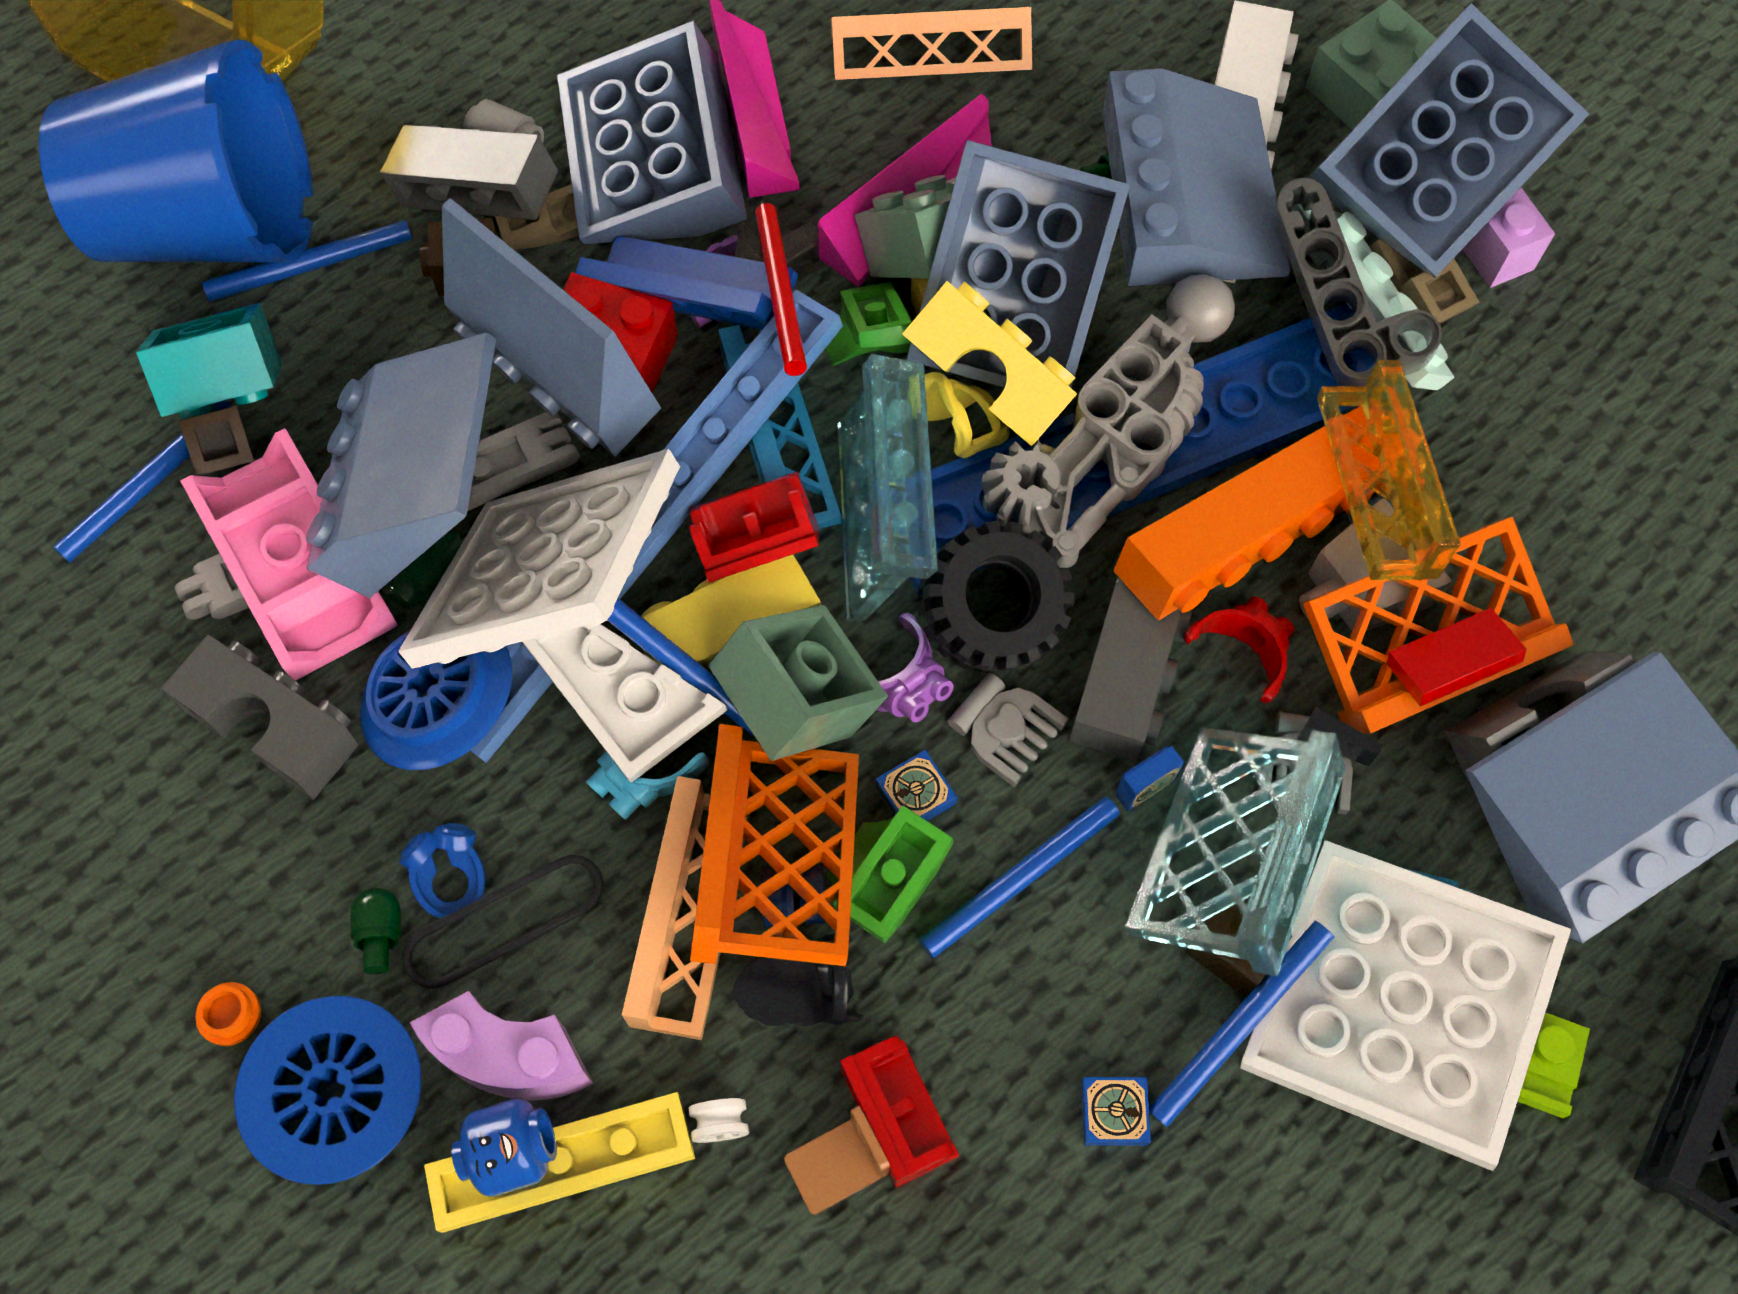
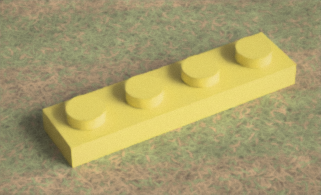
M675 1092L554 1127L557 1155L554 1161L548 1162L547 1173L543 1179L537 1184L495 1197L480 1194L470 1179L466 1181L460 1180L455 1171L452 1157L425 1164L424 1168L436 1231L441 1233L695 1159L680 1094Z

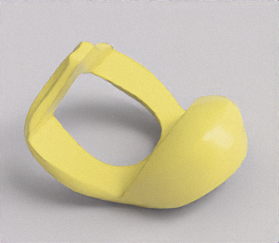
M940 372L918 376L909 383L905 394V404L910 416L922 421H938L953 417L952 426L955 433L954 452L958 457L968 458L985 449L1000 445L1009 438V426L989 410L996 400L984 389L977 386H968L954 379H948ZM977 401L991 424L992 432L972 440V429L965 408Z

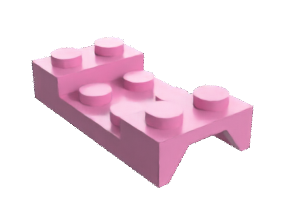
M286 428L274 434L262 458L222 478L190 475L180 480L281 667L292 679L296 681L398 626L379 591L371 598H368L306 569L312 545L306 541V536L310 524L320 511L322 498L317 496L318 484Z

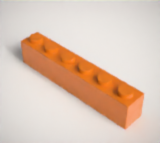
M1373 398L1127 537L1113 571L1157 621L1178 609L1182 613H1186L1195 608L1203 601L1211 589L1221 583L1225 587H1230L1243 578L1253 564L1263 558L1266 562H1272L1280 557L1291 546L1293 540L1304 534L1307 538L1314 537L1332 521L1335 515L1342 511H1345L1347 514L1356 512L1371 498L1374 492L1382 487L1386 491L1397 487L1410 474L1412 467L1408 463L1421 443L1379 401Z

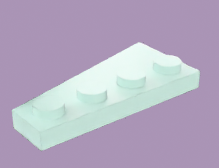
M1300 204L1293 205L1292 211H1299L1306 225L1305 233L1310 232L1309 219L1311 210L1304 211ZM1334 211L1376 322L1405 311L1418 309L1409 297L1398 292L1390 280L1393 276L1391 267L1379 254L1372 252L1363 239L1367 233L1362 223L1349 212L1339 213ZM1316 251L1309 254L1318 267L1325 265L1327 268H1330L1335 264V260L1327 252ZM1406 331L1398 335V342L1407 351L1419 352L1427 348L1425 338L1418 332ZM1439 344L1432 360L1427 366L1404 376L1412 387L1439 390L1455 378L1445 363L1448 355L1441 344Z

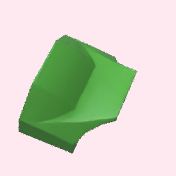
M892 282L840 291L842 304L840 319L843 327L825 348L832 367L858 355L877 350L891 353L909 352L911 341L902 333L912 321Z
M904 805L901 806L897 814L891 819L879 822H863L854 838L850 920L885 944L903 923L937 874L953 845V838ZM829 870L827 876L832 885L838 882V878ZM837 899L833 903L834 909H836Z

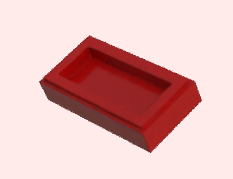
M1489 608L1389 651L1387 665L1421 707L1523 662L1527 649L1495 611Z

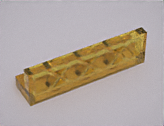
M1378 360L1365 386H1322L1317 400L1370 580L1439 579L1461 543L1400 360ZM1339 406H1362L1366 422L1359 426L1341 414ZM1357 444L1378 457L1380 466L1376 471L1354 458L1352 449ZM1371 489L1392 502L1394 513L1390 518L1368 504L1366 494ZM1384 536H1387L1407 550L1409 560H1385L1380 541Z

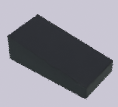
M1317 707L1297 738L1368 767L1383 747V744Z

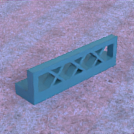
M740 325L718 329L721 357L726 373L751 344H745ZM797 382L783 400L792 405L794 413L785 427L770 421L768 418L748 442L760 484L795 472L785 467L782 462L780 451L786 441L807 450L809 458L800 470L799 475L804 488L821 496L826 511L814 514L819 529L841 524L842 517ZM797 424L799 425L802 436L793 432ZM812 469L814 471L816 481L808 478V475L810 474Z

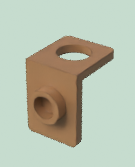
M860 1106L850 1110L851 1119L795 1149L784 1158L785 1164L809 1212L813 1215L819 1214L890 1173V1164Z

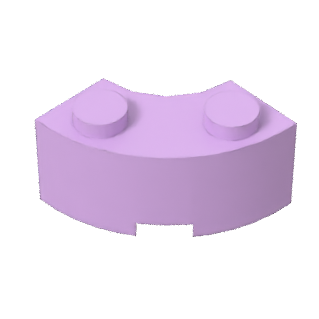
M467 991L410 1022L420 1041L443 1065L466 1083L494 1095L520 1098L526 1101L548 1100L563 1097L593 1085L567 1030L555 1015L533 1022L505 1021L487 1012L482 1004Z

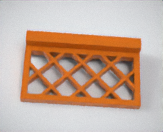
M1513 517L1501 519L1303 602L1344 709L1337 712L1340 721L1366 734H1371L1574 645L1567 624L1554 623ZM1499 535L1507 554L1501 573L1477 563L1485 541ZM1468 548L1465 557L1457 554V552ZM1440 559L1461 567L1451 595L1427 585L1435 561ZM1418 569L1415 579L1405 575ZM1473 573L1496 584L1487 609L1492 608L1498 616L1509 590L1522 595L1532 619L1519 625L1510 623L1502 618L1501 620L1526 647L1527 651L1523 662L1421 707L1397 677L1390 680L1393 672L1387 665L1389 651L1403 646L1408 632L1421 638L1433 633V631L1412 622L1423 594L1447 605L1437 631L1454 624L1459 611L1470 616L1484 611L1463 601ZM1390 580L1411 589L1400 617L1376 606L1384 583ZM1368 590L1364 600L1354 596ZM1341 601L1360 610L1350 638L1333 632L1324 608ZM1371 616L1396 626L1386 655L1361 644ZM1339 645L1345 648L1343 655ZM1357 653L1382 664L1374 686L1360 693H1357L1350 675Z
M719 724L690 961L716 964L717 952L846 966L849 949L859 754L811 749L770 761L758 742L742 740L743 727ZM751 762L774 764L786 775L766 787L750 771ZM819 770L844 773V783L826 794L809 776ZM795 785L814 802L797 814H794L777 798ZM749 789L754 795L747 799ZM843 800V805L841 808L837 803ZM765 805L782 823L766 834L761 835L745 817ZM823 812L841 828V832L824 843L805 825ZM793 833L811 852L790 865L773 845ZM743 838L749 843L744 848H742ZM838 849H840L839 858L834 854ZM760 854L777 874L756 887L740 870V867ZM820 861L838 878L836 884L821 894L801 876L802 873ZM786 884H789L807 903L785 917L767 897ZM739 889L744 896L736 901L737 890ZM837 899L835 910L830 904ZM753 906L773 925V927L761 935L733 932L734 919ZM818 913L835 931L834 943L810 941L796 927Z

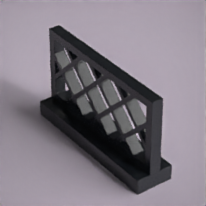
M1738 957L1722 961L1633 1178L1656 1193L1668 1192L1736 1236H1738V1163L1734 1154L1738 1153V1143L1730 1144L1722 1118L1728 1105L1738 1103ZM1735 1088L1737 1094L1732 1095L1733 1090ZM1716 1159L1719 1161L1731 1195L1719 1200H1714L1695 1188L1704 1164ZM1735 1206L1737 1213L1730 1210L1729 1207Z

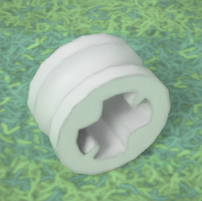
M745 1099L710 1100L688 1107L689 1116L697 1120V1127L691 1132L692 1142H716L736 1139L749 1134L748 1124L742 1123L740 1119L741 1113L746 1110Z

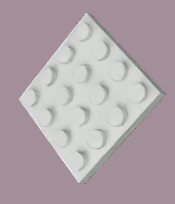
M669 449L486 502L398 651L412 669L437 662L446 664L461 656L482 651L495 652L506 645L530 639L543 640L554 633L579 627L592 628L607 621L614 610L615 602L627 577L633 571V565L646 538L651 533V527L663 502L667 499L669 489L679 471L680 465Z
M1325 840L1290 932L1292 938L1285 946L1281 958L1315 920L1326 927L1335 938L1254 1028L1240 1069L1493 1171L1499 1162L1571 929Z

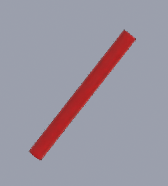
M763 203L756 208L755 215L784 371L787 375L799 376L806 371L807 364L777 211L774 205Z

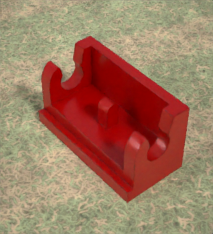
M798 471L690 508L689 511L693 525L689 526L709 583L819 545V526Z
M894 1036L853 1056L850 1055L840 1060L841 1073L856 1105L860 1106L890 1164L889 1176L895 1189L959 1157V1153L946 1131L903 1039L899 1040L898 1036Z

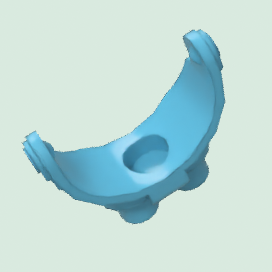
M605 751L597 760L601 766L586 783L602 798L610 792L614 798L608 804L626 820L641 804L647 808L659 796L664 797L673 794L677 776L692 779L698 777L706 769L709 760L708 756L701 752L695 755L680 771L662 779L639 777L630 783Z

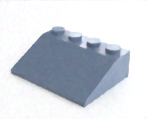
M1471 3L1452 21L1308 178L1322 184L1329 199L1344 213L1349 212L1354 215L1365 229L1435 278L1583 122L1589 113Z
M694 20L557 75L579 239L584 244L614 242L617 236L641 240L700 237L747 219L718 57Z
M1166 69L1110 71L1102 115L1112 179L1130 184L1119 222L1128 286L1177 283L1187 276L1195 274H1209L1221 280L1288 277L1290 266L1276 227L1277 198L1258 99Z
M967 140L920 312L946 281L956 289L965 281L990 303L983 311L999 326L1006 319L1010 320L1032 340L1026 348L1028 352L1042 364L1051 356L1075 377L1130 184ZM911 342L907 361L944 371ZM976 350L963 355L949 371L953 374L1002 388L1006 386L1007 373L1003 362L995 354L988 351Z
M449 198L442 205L444 303L459 322L453 328L454 332L461 339L486 332L494 336L496 344L492 364L509 381L516 384L521 378L533 387L528 394L542 409L551 416H554L560 410L571 419L567 427L582 443L590 449H593L599 443L616 457L661 409L618 337L606 324L454 200Z
M486 332L375 364L359 381L351 379L346 384L337 403V408L342 411L340 423L333 431L327 446V451L332 453L330 467L322 476L317 488V496L322 498L320 511L310 524L306 536V541L312 544L306 569L371 598L467 516L496 344L494 336Z
M1661 652L1648 654L1465 770L1529 914L1570 928L1569 939L1584 943L1738 840V749Z

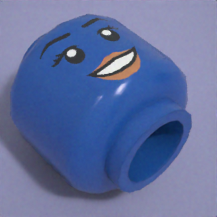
M514 1098L471 1112L462 1122L460 1140L453 1142L451 1154L455 1171L460 1180L466 1181L470 1179L480 1194L495 1197L540 1182L547 1173L548 1162L554 1161L556 1158L557 1145L554 1129L546 1111L542 1108L535 1110L530 1102Z

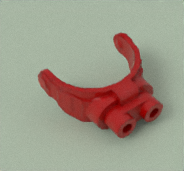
M1252 596L1244 605L1239 604L1235 605L1232 609L1215 611L1204 616L1200 621L1197 620L1187 629L1183 638L1189 645L1200 634L1217 633L1234 637L1248 644L1260 656L1266 670L1268 687L1263 690V696L1259 700L1268 704L1279 693V689L1282 687L1281 683L1285 679L1287 670L1286 652L1290 646L1288 639L1294 633L1295 628L1287 618L1281 616L1273 617L1268 613L1266 602L1259 597Z

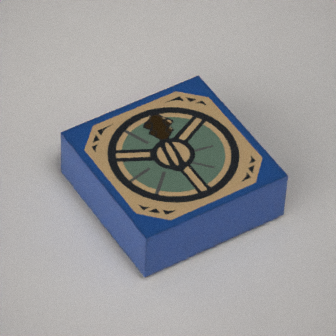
M1168 746L1164 747L1123 774L1117 788V798L1126 810L1130 811L1173 783L1184 761L1173 746L1169 748Z
M926 749L875 779L876 788L894 815L904 805L928 821L957 804L956 794Z
M1083 1077L1081 1080L1084 1146H1148L1151 1143L1147 1077Z

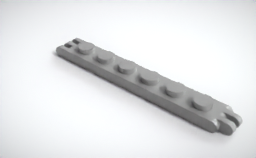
M547 412L479 441L467 511L569 467L579 460L580 455L576 447L569 444L571 442L570 435L566 428L561 427L562 420L558 412L554 416ZM220 553L197 563L193 567L194 575L175 585V591L179 600L185 601L182 605L185 616L191 620L199 619L208 614H211L214 619H223L249 608Z

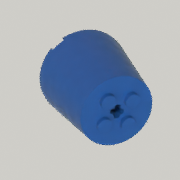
M241 39L222 42L57 99L47 107L42 117L39 131V157L43 180L49 200L62 228L82 253L99 262H285L296 260L302 255L310 241L313 225L309 217L303 218L304 197L313 196L308 153L299 120L289 94L278 73H266L260 64L263 52L255 45Z

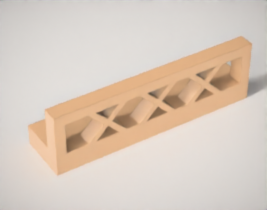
M1031 7L831 17L835 80L1032 70ZM1020 29V60L1001 61L987 47V44L1000 30ZM972 31H990L982 41L972 33ZM963 32L977 46L963 63H951L937 49L950 33ZM942 33L933 44L922 35ZM901 35H914L928 48L915 65L902 66L888 52L889 48ZM875 36H892L883 47L873 38ZM864 37L879 51L865 68H844L843 38ZM981 51L992 60L988 62H973ZM932 53L943 63L923 65ZM882 56L893 65L891 67H874Z
M677 776L622 1016L631 1028L702 1040L721 952H717L716 964L690 962L684 966L672 948L675 934L694 922L697 905L685 888L688 876L702 867L703 854L692 860L696 842L701 850L704 851L705 840L699 833V826L703 809L709 810L710 794L704 793L702 782L698 779ZM750 814L745 817V819H746L748 822H749ZM743 838V842H742V848H743L744 842H745V839H744V838ZM684 899L691 911L679 919ZM671 958L678 971L665 979L669 959ZM703 966L698 987L690 974ZM682 979H685L696 996L691 1022L657 1017L662 993Z

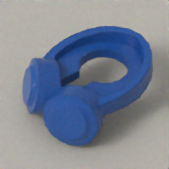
M447 823L435 827L433 833L424 831L421 834H417L408 842L401 853L399 864L409 871L410 886L416 900L429 914L439 919L481 899L485 895L486 872L481 858L474 849L476 831L466 825ZM437 848L446 850L451 865L460 868L468 877V890L464 897L458 901H443L437 897L433 890V880L438 870L432 855Z

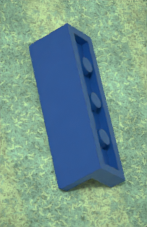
M617 236L607 262L581 257L575 272L579 275L672 301L673 309L676 313L763 330L774 316L765 264L760 261ZM788 267L793 292L798 273L793 268Z

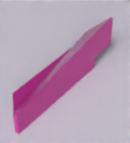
M709 0L711 22L748 196L752 198L799 190V180L791 163V149L765 32L725 11L720 0Z
M980 94L824 215L818 223L819 259L859 287L869 276L870 272L855 214L873 208L872 199L877 196L895 191H903L904 196L915 192V183L922 179L938 175H945L946 180L957 177L967 140L992 147L988 99L983 94Z

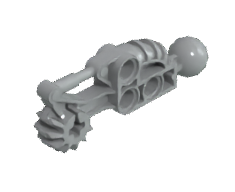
M1209 274L1189 275L1176 283L1166 301L1168 320L1164 323L1151 314L1082 387L1077 399L1072 432L1056 449L1041 444L1038 439L1031 447V451H1025L1015 441L1010 446L1008 455L995 453V456L991 459L990 470L983 474L981 489L986 494L983 507L986 513L997 514L996 521H999V526H1006L1010 522L1023 524V533L1029 534L1034 530L1045 536L1042 543L1047 550L1056 546L1063 555L1056 560L1058 567L1069 568L1077 562L1080 549L1107 521L1106 517L1121 500H1133L1150 481L1161 475L1167 459L1176 451L1182 443L1183 437L1187 436L1194 426L1193 417L1197 416L1203 404V397L1201 395L1204 386L1203 376L1201 372L1193 368L1194 360L1189 355L1191 343L1213 341L1225 333L1234 319L1235 305L1232 290L1220 278ZM1126 377H1136L1142 381H1132ZM1099 412L1107 415L1108 417L1099 418L1092 415L1091 413ZM1135 444H1146L1152 447L1153 450H1142ZM1102 460L1109 468L1111 488L1094 506H1089L1073 525L1066 530L1073 488L1095 464Z

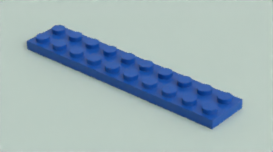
M1346 303L1328 310L1326 313L1333 320L1342 321L1352 317L1354 310ZM1311 318L1196 363L1193 368L1201 372L1204 386L1201 393L1203 404L1197 416L1193 417L1194 426L1187 436L1183 437V441L1176 451L1167 459L1161 475L1150 481L1133 500H1121L1107 517L1313 433L1373 398L1383 404L1405 395L1410 384L1402 376L1362 391L1345 390L1337 384L1332 376ZM1351 351L1343 357L1346 366L1353 371L1363 372L1374 366L1370 355L1364 351ZM1075 412L1054 420L1039 437L1040 443L1056 449L1072 432ZM1099 412L1091 413L1092 415L1099 418L1108 417L1107 415ZM1019 435L968 458H959L871 494V505L918 596L923 594V592H918L920 579L927 574L928 570L925 567L930 559L940 551L941 547L961 532L973 526L978 528L986 522L996 521L997 514L986 513L983 507L986 494L981 489L983 474H986V471L990 470L991 459L995 456V453L1008 455L1009 448L1015 441L1025 451H1031L1032 446ZM1135 444L1142 450H1153L1152 447L1146 444ZM1102 460L1095 464L1073 488L1066 530L1073 525L1089 506H1094L1111 488L1109 468ZM989 566L978 567L972 573L987 568Z

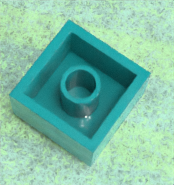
M261 303L152 330L136 351L161 417L178 413L180 419L211 412L214 410L213 403L234 398L236 405H244L267 397L269 395L267 389L274 387L282 366Z

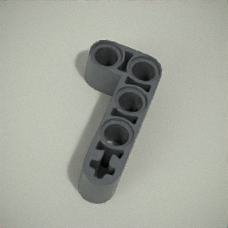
M1298 178L1287 183L1280 191L1277 200L1276 227L1328 366L1337 384L1345 390L1362 391L1419 371L1427 366L1432 360L1442 337L1441 325L1437 319L1427 311L1416 309L1376 322L1326 190L1322 184L1310 178ZM1300 204L1304 211L1311 210L1309 219L1310 232L1305 235L1306 225L1299 211H1292L1293 205ZM1323 251L1333 257L1335 264L1328 269L1318 270L1309 266L1305 258L1312 252ZM1332 301H1345L1354 310V315L1347 320H1333L1327 315L1324 307ZM1406 331L1418 332L1425 338L1427 348L1419 352L1407 351L1398 342V335ZM1351 351H1364L1370 355L1374 366L1363 372L1353 371L1346 366L1343 357Z

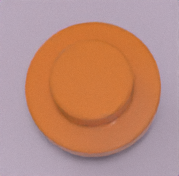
M236 982L219 984L207 991L198 1003L195 1016L197 1029L206 1040L215 1045H237L248 1039L258 1027L262 1012L260 1000L250 988Z

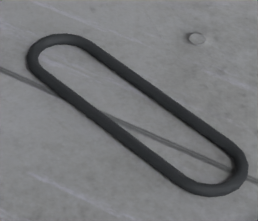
M564 856L420 929L409 938L403 950L402 962L406 974L413 982L422 987L438 988L448 985L586 913L597 904L602 895L603 879L601 871L593 861L584 856ZM579 864L587 868L592 874L594 880L593 893L586 902L443 977L437 979L425 978L414 969L412 952L416 944L423 938L565 865Z

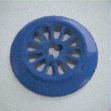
M409 632L397 638L384 650L376 661L362 696L360 723L363 736L370 749L377 757L389 765L406 770H426L440 767L469 752L494 727L509 697L512 682V664L507 646L495 652L482 651L461 656L446 664L437 662L412 669L398 652ZM402 671H407L405 677H399ZM434 680H438V684L434 685ZM425 691H428L427 696H423ZM460 696L459 702L454 704V701ZM450 709L449 713L443 717L445 711Z
M328 996L312 999L290 1008L274 1019L258 1035L240 1066L235 1086L234 1108L237 1126L243 1141L252 1155L264 1167L282 1178L298 1183L331 1184L353 1178L369 1170L383 1160L397 1146L415 1115L421 1091V1068L416 1047L409 1033L399 1020L384 1008L361 998ZM330 1039L328 1057L324 1062L317 1043ZM344 1039H356L342 1060ZM371 1047L376 1054L375 1057L355 1069L367 1048ZM305 1049L313 1064L312 1069L309 1071L294 1064V1060ZM288 1070H292L303 1077V1082L299 1085H282L283 1078ZM383 1070L384 1082L382 1084H360L361 1081ZM335 1074H338L337 1082L345 1086V1092L341 1098L331 1097L325 1107V1098L316 1093L317 1087L320 1082L331 1083ZM366 1095H382L381 1102L376 1111H372L360 1104L358 1098ZM282 1096H301L299 1101L282 1111L280 1110L279 1100ZM351 1109H356L370 1117L369 1123L359 1132H357L349 1115ZM307 1113L296 1132L292 1134L287 1128V1124ZM338 1117L346 1134V1139L333 1144L335 1122ZM321 1120L318 1144H307L308 1138Z

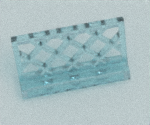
M871 354L862 365L864 391L838 423L846 615L848 622L856 623L864 622L908 577L929 579L938 570L924 364Z
M1201 727L1126 922L1125 928L1129 936L1248 960L1253 972L1278 976L1346 770L1336 734L1312 730L1309 740L1306 742ZM1212 748L1236 751L1242 759L1214 775L1206 766ZM1278 758L1297 760L1292 773L1271 784L1259 769ZM1252 773L1262 789L1232 804L1222 788ZM1214 793L1224 809L1194 824L1188 816L1191 804ZM1285 795L1284 800L1282 801L1280 797ZM1272 802L1279 812L1276 822L1252 834L1241 817ZM1234 822L1244 839L1213 854L1203 838ZM1196 842L1206 859L1175 875L1169 866L1172 855ZM1268 845L1266 851L1264 852L1262 847ZM1254 852L1261 863L1258 874L1234 886L1223 868ZM1216 873L1226 891L1194 907L1184 889ZM1166 875V877L1168 878V880L1162 882L1164 876ZM1176 893L1187 912L1166 923L1148 920L1153 905ZM1250 897L1246 906L1243 900ZM1236 905L1243 916L1236 937L1213 933L1208 930L1204 923L1205 920Z

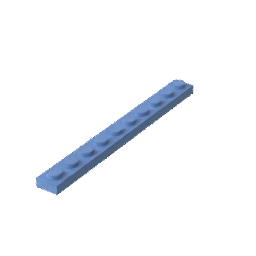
M796 289L793 292L807 371L841 330L843 325L838 314ZM774 316L663 449L671 451L680 468L669 489V495L663 502L651 527V533L646 538L633 565V571L627 577L618 596L619 599L623 597L690 515V508L699 504L806 373L805 371L799 376H790L785 373ZM523 642L506 645L512 664V682L509 697L494 727L470 750L485 763L490 760L552 684V680ZM460 696L456 699L454 704H457L459 702V700L461 699ZM450 709L447 710L443 717L449 713Z

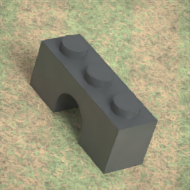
M208 634L160 689L180 710L223 739L242 719L253 714H269L270 723L268 729L251 751L268 770L314 800L359 745L347 729L351 720L338 708L325 700H322L318 706H315L302 696L306 693V690L284 672L277 670L273 676H270L258 668L262 661L239 642L233 640L227 647Z
M1585 650L1446 730L1445 732L1467 783H1470L1465 772L1466 769L1633 665L1634 661L1631 654Z

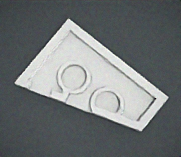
M601 624L592 628L579 627L554 633L543 640L530 639L522 641L630 783L727 711L724 703L708 693L706 695L684 681L679 674L663 664L656 663L630 646L629 642Z

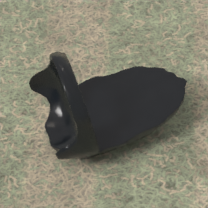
M825 934L818 938L817 941L834 943L835 934ZM849 935V943H850V942L852 941L851 935ZM759 957L741 971L736 978L731 992L732 998L738 1002L739 1008L744 1010L745 1015L769 1026L786 1024L810 1026L819 1022L842 1025L860 1021L864 1018V1015L851 1012L847 1008L848 1002L853 996L851 971L847 965L838 966Z

